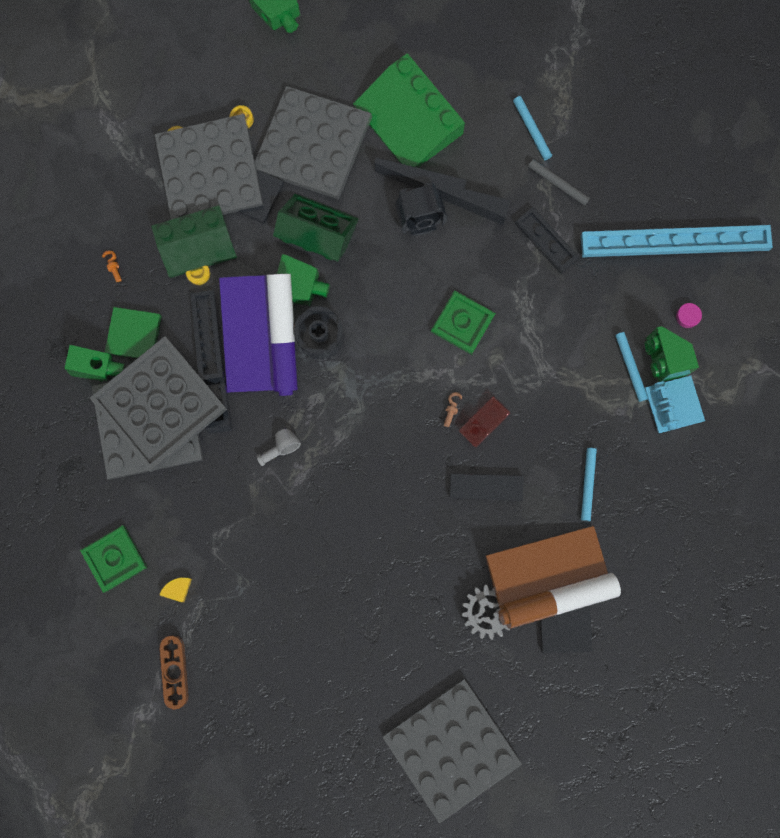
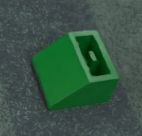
M663 326L657 327L646 337L644 343L645 350L648 355H651L653 363L651 364V372L654 378L657 377L658 382L686 377L699 368L692 343Z

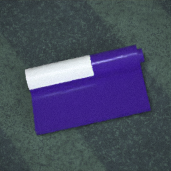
M291 274L219 278L227 392L274 390L279 391V396L293 395V391L298 390Z

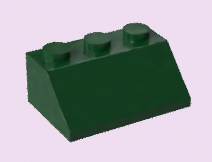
M294 194L278 211L273 236L285 243L300 246L305 251L323 255L328 260L339 261L347 249L359 218Z
M220 205L151 226L157 248L169 278L186 274L190 270L192 272L202 269L203 266L209 267L237 258Z

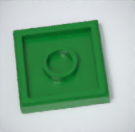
M454 290L431 332L472 355L494 318L495 313Z
M113 307L105 353L138 359L157 343L162 316L158 313Z
M124 525L80 550L103 593L148 568Z

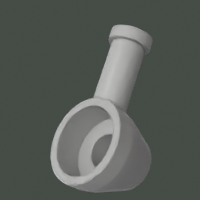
M289 429L277 432L275 434L276 446L256 456L260 465L264 466L268 461L279 455H287L297 450L301 446L297 436Z

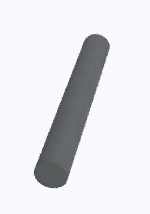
M535 159L530 162L529 168L584 206L588 203L590 198Z

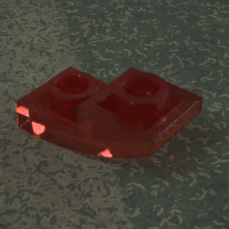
M493 396L459 432L474 447H477L508 417L510 412Z

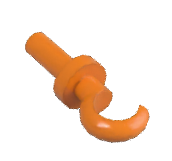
M110 250L105 251L102 254L103 258L108 254L113 255L107 261V269L113 273L116 282H120L122 279L117 270L119 265L117 262H114L116 254Z

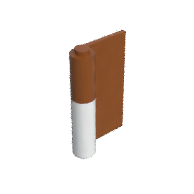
M594 526L485 556L500 607L498 611L501 624L506 625L509 629L613 599L621 594L618 579L613 573L607 572Z

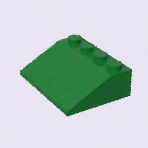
M408 53L390 65L353 103L355 108L371 113L372 119L369 126L401 164L420 167L463 135L465 122Z

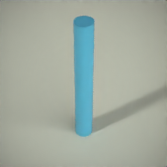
M516 97L513 102L543 159L551 158L552 154L522 97Z
M625 332L616 334L615 336L639 402L648 399Z
M587 448L581 512V520L591 521L597 451L595 448Z

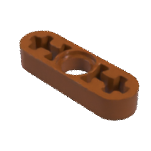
M172 635L164 638L160 644L163 696L168 708L179 709L187 703L189 698L185 646L179 636ZM170 640H173V644H178V649L174 650V658L179 656L180 661L173 660L167 663V658H172L171 650L166 649V645H169L171 642ZM171 665H177L180 668L181 674L178 679L169 677L168 668ZM181 681L182 686H177V694L182 695V699L176 704L175 700L170 698L175 692L174 686L169 688V684H176Z

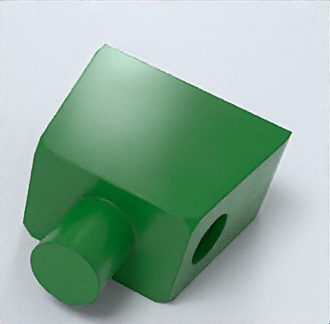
M249 0L252 9L272 30L283 26L287 33H291L298 28V23L295 20L300 15L297 0Z
M282 254L277 274H291L293 305L310 306L314 295L327 297L330 284L318 281L319 272L317 268Z
M70 345L64 369L71 376L108 382L110 376L116 377L125 369V364L113 362V358L108 353ZM102 363L101 368L95 369L97 364Z

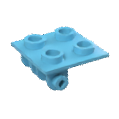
M691 376L668 382L662 381L655 383L653 386L645 387L658 433L705 421Z

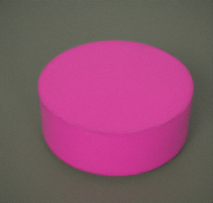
M687 303L678 309L676 319L682 327L692 328L701 321L702 312L697 305Z

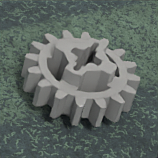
M484 585L482 592L478 588H474L476 595L467 594L470 602L462 604V606L467 608L466 612L461 613L462 616L468 617V620L464 623L465 626H473L470 631L472 634L480 631L479 638L482 639L485 633L488 634L490 640L494 638V633L502 637V629H510L506 625H502L498 620L499 603L498 601L495 603L488 602L485 595L497 597L494 587L489 591L488 586ZM477 600L479 607L477 613L472 615V608ZM485 606L496 608L492 612V618L481 616L485 612ZM482 621L488 622L491 629L482 628L477 624Z

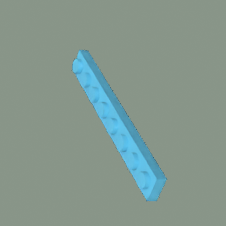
M771 225L582 232V257L769 251L772 249Z

